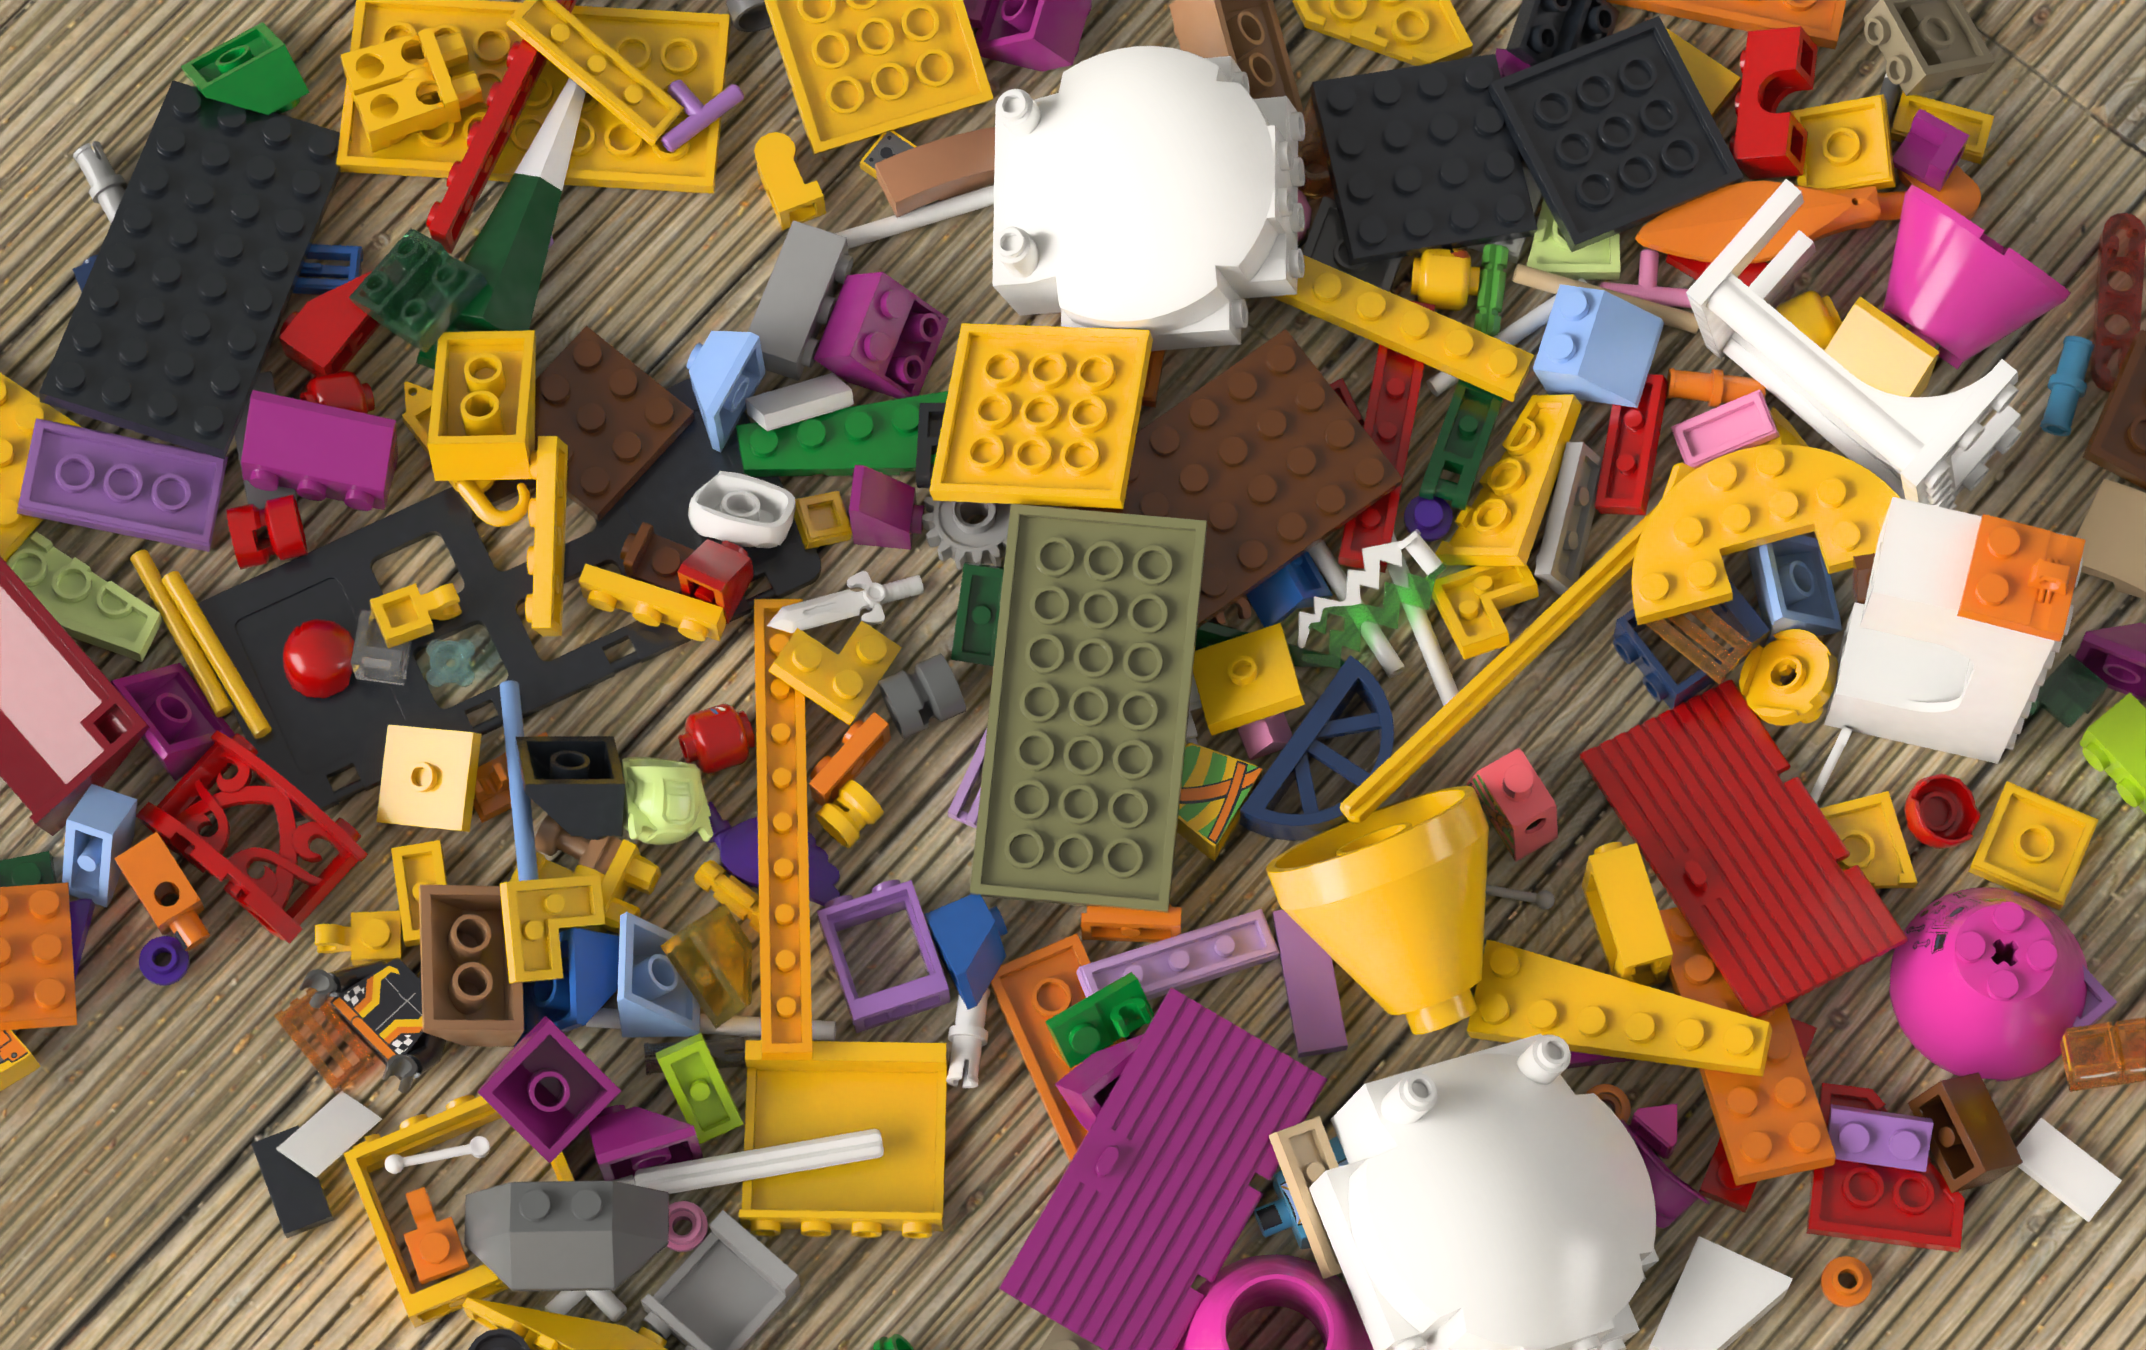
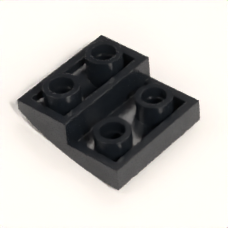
M1523 0L1506 50L1524 63L1534 66L1612 35L1620 11L1606 0Z

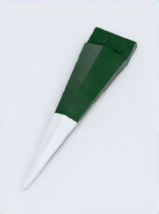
M571 78L568 79L436 308L418 353L416 363L435 370L439 332L529 330L586 91Z

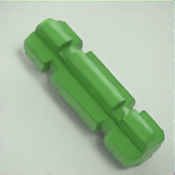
M1487 244L1484 246L1481 266L1484 269L1480 272L1476 310L1479 313L1475 315L1474 329L1493 337L1500 332L1501 316L1498 313H1502L1506 272L1503 269H1507L1509 250L1506 246Z

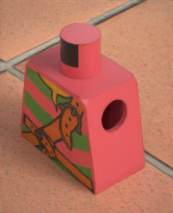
M1520 748L1480 769L1467 782V786L1475 789L1483 812L1515 862L1558 838L1557 806ZM1534 821L1537 823V826H1535L1534 828L1526 830L1527 827Z

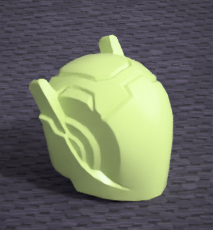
M627 757L622 759L621 768L625 780L623 827L630 834V838L653 845L678 843L695 832L700 834L703 841L708 842L712 838L713 831L709 820L711 813L702 786L700 768H696L695 764L660 758Z

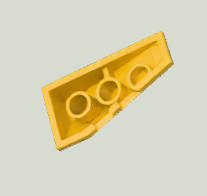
M467 1297L462 1305L465 1313L472 1320L490 1330L505 1329L515 1332L523 1337L530 1350H668L664 1348L667 1341L645 1327H641L637 1333L623 1325Z

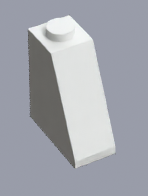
M1699 1236L1648 1350H1724L1784 1298L1793 1278Z

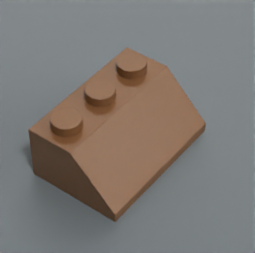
M1175 0L1169 4L1174 22V32L1178 38L1181 50L1203 58L1231 56L1240 70L1247 73L1249 95L1252 99L1287 96L1297 112H1302L1305 119L1273 0Z
M420 884L419 917L423 1032L462 1046L514 1047L524 1031L523 982L509 984L500 886Z

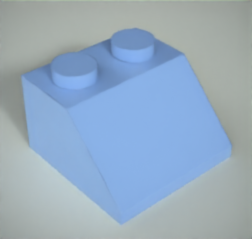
M1560 284L1533 371L1548 395H1575L1578 400L1638 408L1664 322L1662 318L1605 290Z

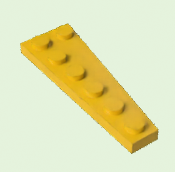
M1492 940L1486 941L1483 954L1482 979L1477 983L1474 1000L1478 1009L1470 1015L1467 1027L1470 1038L1509 1043L1542 1034V1036L1555 1035L1565 1040L1569 1050L1573 1052L1762 1077L1773 1030L1770 1022Z

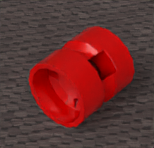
M294 494L267 500L263 509H259L254 503L226 509L231 540L240 570L267 564L271 555H276L280 560L308 555L304 528ZM267 526L269 538H258L257 529Z

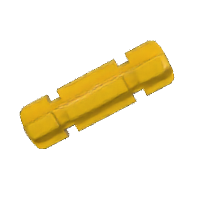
M714 860L704 862L694 875L695 883L707 893L712 890L714 892L713 898L743 921L748 918L750 920L749 926L759 933V895L732 874L728 878L725 875L726 870Z

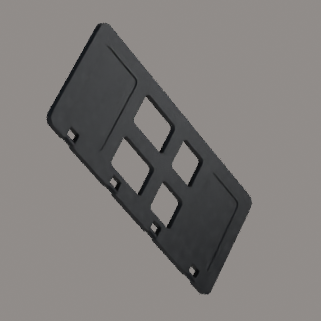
M690 378L666 388V390L693 410L695 419L600 521L594 518L596 527L592 532L565 544L564 584L580 577L585 563L598 568L606 564H614L619 568L621 574L626 576L624 560L620 559L621 550L628 535L631 532L637 534L643 521L653 525L655 534L693 550H696L707 539L718 544L723 542L715 538L699 535L690 524L688 512L691 498L695 492L715 477L719 471L744 474L736 427L722 452L712 449ZM745 411L737 425L751 423ZM778 476L754 477L784 488ZM496 480L484 494L495 507L519 496L517 490L519 483H524L530 491L536 488V480ZM453 487L198 604L272 728L266 736L255 739L216 674L234 707L232 710L246 740L257 749L258 754L256 756L288 780L322 811L339 805V802L362 791H369L381 785L388 725L474 732L482 734V736L503 726L499 685L450 708L442 709L438 707L415 660L416 654L426 647L474 625H483L487 629L508 672L506 681L512 680L519 683L523 719L612 678L620 671L640 662L644 663L693 639L682 635L676 627L660 623V626L657 627L649 626L637 620L554 660H541L517 614V608L526 601L527 594H533V575L528 573L527 562L507 571H499L494 567L473 524L476 514L461 494L456 492ZM794 518L788 535L781 545L773 548L740 546L747 551L748 557L752 560L754 576L751 582L766 576L771 588L747 600L743 596L730 622L751 613L754 610V599H781L813 584L819 578L822 568L819 555L815 548H804ZM432 535L440 536L464 582L463 590L457 593L460 599L458 604L462 614L449 620L431 619L434 629L433 633L388 649L370 604V599L384 595L372 571V566L377 560ZM313 619L335 621L351 633L357 647V663L351 674L349 685L343 691L327 698L304 696L291 687L284 672L283 650L289 635L296 626H301L303 622ZM630 639L635 652L609 663L604 650ZM493 703L498 715L472 727L467 714ZM355 767L360 779L333 791L328 779ZM292 807L296 822L306 820L300 812Z

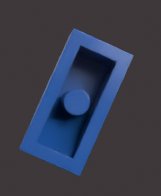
M968 895L924 914L935 948L967 1010L978 1005L1003 963L1006 953L1000 936L1008 933L997 906L988 909L981 895Z

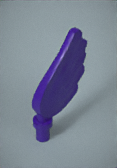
M708 802L711 813L709 820L713 831V836L708 843H716L720 850L722 866L728 875L731 876L732 874L742 883L759 888L757 817L732 827L728 820L721 818L713 802ZM808 832L809 901L825 907L828 901L840 897V893L835 888L840 874L839 870L828 862L829 856L826 851L816 845L814 836Z

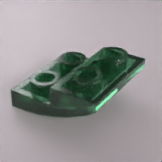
M410 228L349 298L357 307L388 330L420 350L427 352L488 282L479 270L450 256L441 243Z

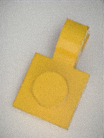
M415 583L370 599L372 612L388 649L433 633L434 629L431 619L449 620L462 614L458 604L460 599L453 583L442 585L423 595H420Z
M400 911L351 912V927L338 924L315 925V946H317V952L337 953L351 951L353 966L379 960L390 962L396 958L402 961Z

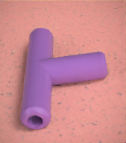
M682 80L673 81L669 85L667 92L676 102L684 107L683 111L689 117L661 137L662 144L669 152H674L744 99L742 90L737 85L732 84L703 105Z

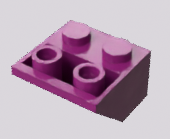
M884 272L847 275L813 359L848 383L897 399L919 396L949 318Z

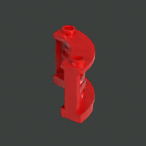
M216 730L210 737L214 744L157 806L148 801L136 814V817L153 834L157 832L168 849L184 858L202 873L207 870L209 874L215 876L219 881L222 882L224 879L229 881L223 890L250 913L269 933L290 944L303 930L300 925L355 864L358 861L362 862L368 854L357 844L361 835L354 827L340 817L334 822L300 790L256 756L258 754L257 749L248 740L238 733L230 738ZM232 764L238 768V773L235 777L228 780L223 779L222 775ZM252 776L266 786H249ZM217 782L221 792L211 795L208 790ZM246 804L273 805L279 826V854L269 849L253 847L241 850L227 860L222 854L229 842L230 824L223 809ZM292 807L310 822L297 827ZM213 813L218 821V830L210 837H203L200 835V831L205 826H212L207 816ZM315 839H323L329 842L339 854L316 877L298 866V856L310 863L322 861L323 858L320 854L310 850V844ZM256 861L266 862L277 867L274 874L270 868L263 865L265 873L259 879L252 878L248 874L250 865ZM296 878L309 887L285 912L284 909L288 903Z

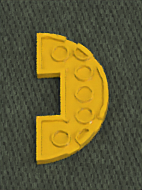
M1766 445L1738 450L1716 458L1694 470L1677 483L1659 502L1642 530L1632 567L1633 607L1637 625L1733 600V592L1721 556L1815 531L1828 574L1853 568V556L1876 552L1879 533L1892 497H1900L1882 479L1865 467L1848 458L1818 448L1800 445Z

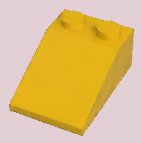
M535 330L439 332L427 442L435 481L532 479L530 455L535 447Z

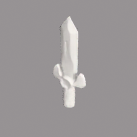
M861 571L847 580V586L851 589L860 587L864 589L863 591L854 592L847 589L784 606L767 626L794 633L797 628L803 631L858 616L859 612L864 608L870 610V612L864 613L861 621L868 625L882 624L885 619L882 609L883 604L923 594V583L920 576L915 575L881 585L876 582L872 583L869 574L866 571Z

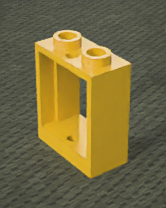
M1622 842L1604 844L1594 850V855L1588 857L1582 888L1610 975L1645 986L1662 983L1665 981L1673 952L1638 845L1634 843L1623 846Z

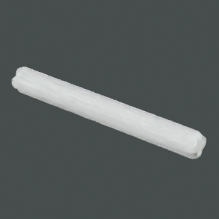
M869 1129L638 1169L635 1172L636 1186L672 1194L880 1158L883 1156L884 1148L880 1131L878 1129Z

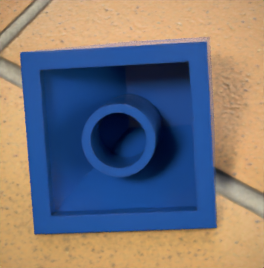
M576 927L559 933L563 978L523 982L524 1031L515 1046L545 1016L563 1033L588 1023L618 989L620 936Z

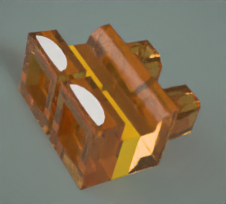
M2146 1017L2116 1021L2114 1026H2112V1022L2066 1029L2060 1042L2070 1092L2146 1081Z

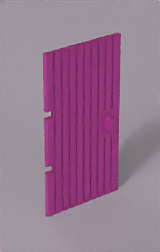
M1171 987L998 1289L1103 1350H1175L1205 1298L1203 1294L1191 1288L1192 1283L1197 1275L1212 1283L1214 1282L1263 1195L1249 1186L1252 1177L1257 1173L1271 1181L1279 1167L1278 1159L1268 1135L1304 1122L1328 1079Z

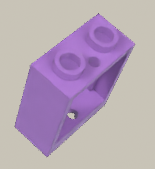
M900 880L885 881L876 885L870 894L853 899L852 895L840 896L828 901L824 909L817 911L819 925L856 1033L951 1002L949 987L912 880L900 883ZM906 909L928 976L859 998L836 932Z

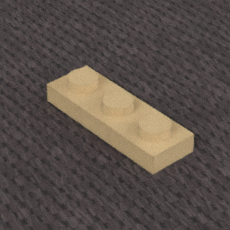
M1317 1116L1268 1136L1322 1278L1325 1279L1342 1273V1269L1309 1187L1326 1170L1339 1166L1321 1118Z

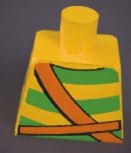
M1187 743L1185 747L1177 833L1208 858L1215 861L1240 820V809L1262 780V769L1256 765L1203 746Z

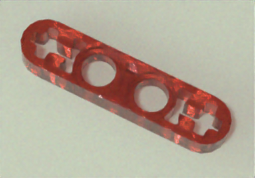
M2117 213L2111 216L2106 221L2099 239L2092 343L2095 347L2091 358V377L2098 388L2109 393L2117 378L2112 377L2110 369L2106 368L2112 356V349L2121 348L2118 354V368L2120 369L2134 336L2140 331L2146 230L2139 218L2128 213ZM2118 229L2126 230V235L2130 238L2125 250V257H2116L2119 251V238L2115 236ZM2119 270L2126 272L2131 277L2133 286L2126 291L2115 290L2107 282V275ZM2113 314L2121 315L2129 322L2130 330L2123 335L2112 334L2106 329L2104 319Z

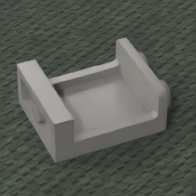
M722 1210L710 1223L711 1233L653 1296L647 1294L641 1300L645 1312L648 1313L643 1319L645 1323L665 1340L672 1334L685 1346L683 1350H744L801 1287L798 1274Z

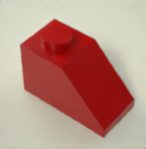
M709 539L703 542L681 564L677 571L682 594L723 607L726 624H729L754 576L752 560L748 557L746 550L729 541H723L721 544H718Z

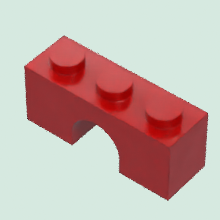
M1801 26L1748 31L1746 49L1740 55V68L1743 76L1741 92H1738L1735 97L1736 133L1730 139L1729 148L1738 167L1750 180L1802 176L1804 172L1808 132L1791 112L1776 113L1779 103L1787 95L1796 91L1813 90L1818 47Z

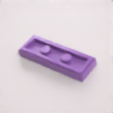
M1284 910L1273 911L1272 917L1278 950L1280 952L1279 956L1298 1058L1347 1050L1348 1044L1332 958Z

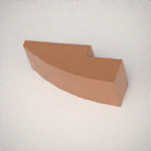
M995 127L970 131L932 141L875 163L877 181L896 217L903 216L936 200L938 202L994 183Z

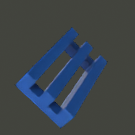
M312 244L306 259L350 261V266L304 263L299 276L348 278V280L298 278L292 293L322 295L361 276V262H363L364 255L362 246Z

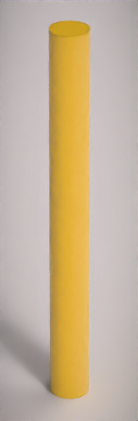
M145 549L137 551L130 557V560L216 717L228 715L234 707L199 643L162 583V576L149 552Z
M172 571L166 574L161 580L252 735L255 739L266 736L272 730L271 726L179 571Z

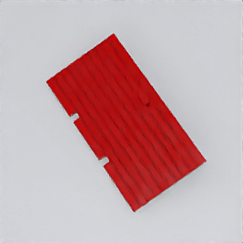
M1732 679L1719 684L1716 688L1713 687L1703 692L1700 696L1697 695L1687 702L1673 707L1671 710L1659 714L1657 717L1645 721L1641 725L1639 724L1629 729L1627 732L1615 736L1611 740L1609 739L1599 744L1597 747L1594 746L1580 753V760L1634 842L1637 843L1639 850L1748 1016L1758 1019L1768 1014V1012L1783 1006V1004L1789 1003L1799 996H1803L1813 991V989L1827 984L1828 981L1834 980L1844 973L1850 972L1908 941L1907 936L1860 867L1855 865L1843 872L1838 865V862L1850 856V852L1799 777H1795L1783 784L1778 775L1789 770L1791 766L1757 715L1748 706L1746 699Z

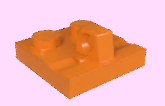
M1983 514L1979 523L1957 616L2060 642L2064 634L2086 540Z

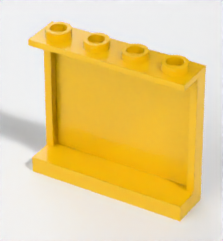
M746 1040L745 1062L747 1066L744 1151L878 1129L881 1133L884 1153L883 1156L875 1159L743 1181L742 1209H739V1219L743 1228L750 1229V1233L757 1236H777L781 1234V1229H801V1234L809 1237L830 1236L831 1230H851V1235L861 1238L880 1237L882 1231H902V1236L914 1239L932 1237V1231H943L947 1113L946 1078L948 1075L946 1043L812 1041V1060H762L761 1040Z

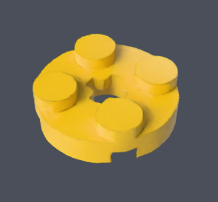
M1801 629L1783 630L1773 635L1777 640L1770 642L1764 648L1758 645L1747 656L1739 678L1741 693L1746 697L1748 706L1763 721L1769 724L1785 726L1798 722L1804 724L1812 723L1821 716L1823 705L1828 701L1835 688L1839 663L1837 658L1815 634ZM1792 669H1795L1797 674L1795 679L1784 686L1780 682L1781 677L1789 676Z

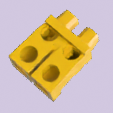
M430 27L418 31L419 35L403 36L340 54L345 76L373 153L391 147L390 141L419 130L434 129L446 122L449 125L461 121L460 109L483 100L482 90L474 70L451 78L447 68L469 62L461 32L435 37L433 29Z

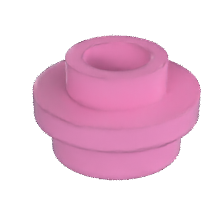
M678 1201L670 1204L669 1244L667 1247L677 1252H687L697 1248L705 1240L708 1232V1222L705 1213L692 1202ZM687 1220L691 1222L692 1230L687 1235L676 1234L674 1226L678 1221Z

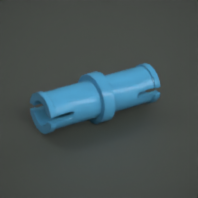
M2066 336L2064 338V346L2056 374L2050 376L2047 385L2051 392L2043 420L2040 424L2043 431L2057 436H2068L2071 434V426L2079 398L2084 397L2087 390V384L2084 382L2091 354L2095 347L2092 341L2079 336Z

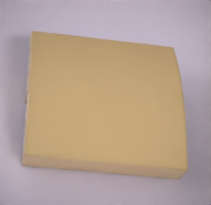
M2103 479L2076 536L2086 540L2082 554L2081 573L2112 581L2118 592L2146 599V493Z

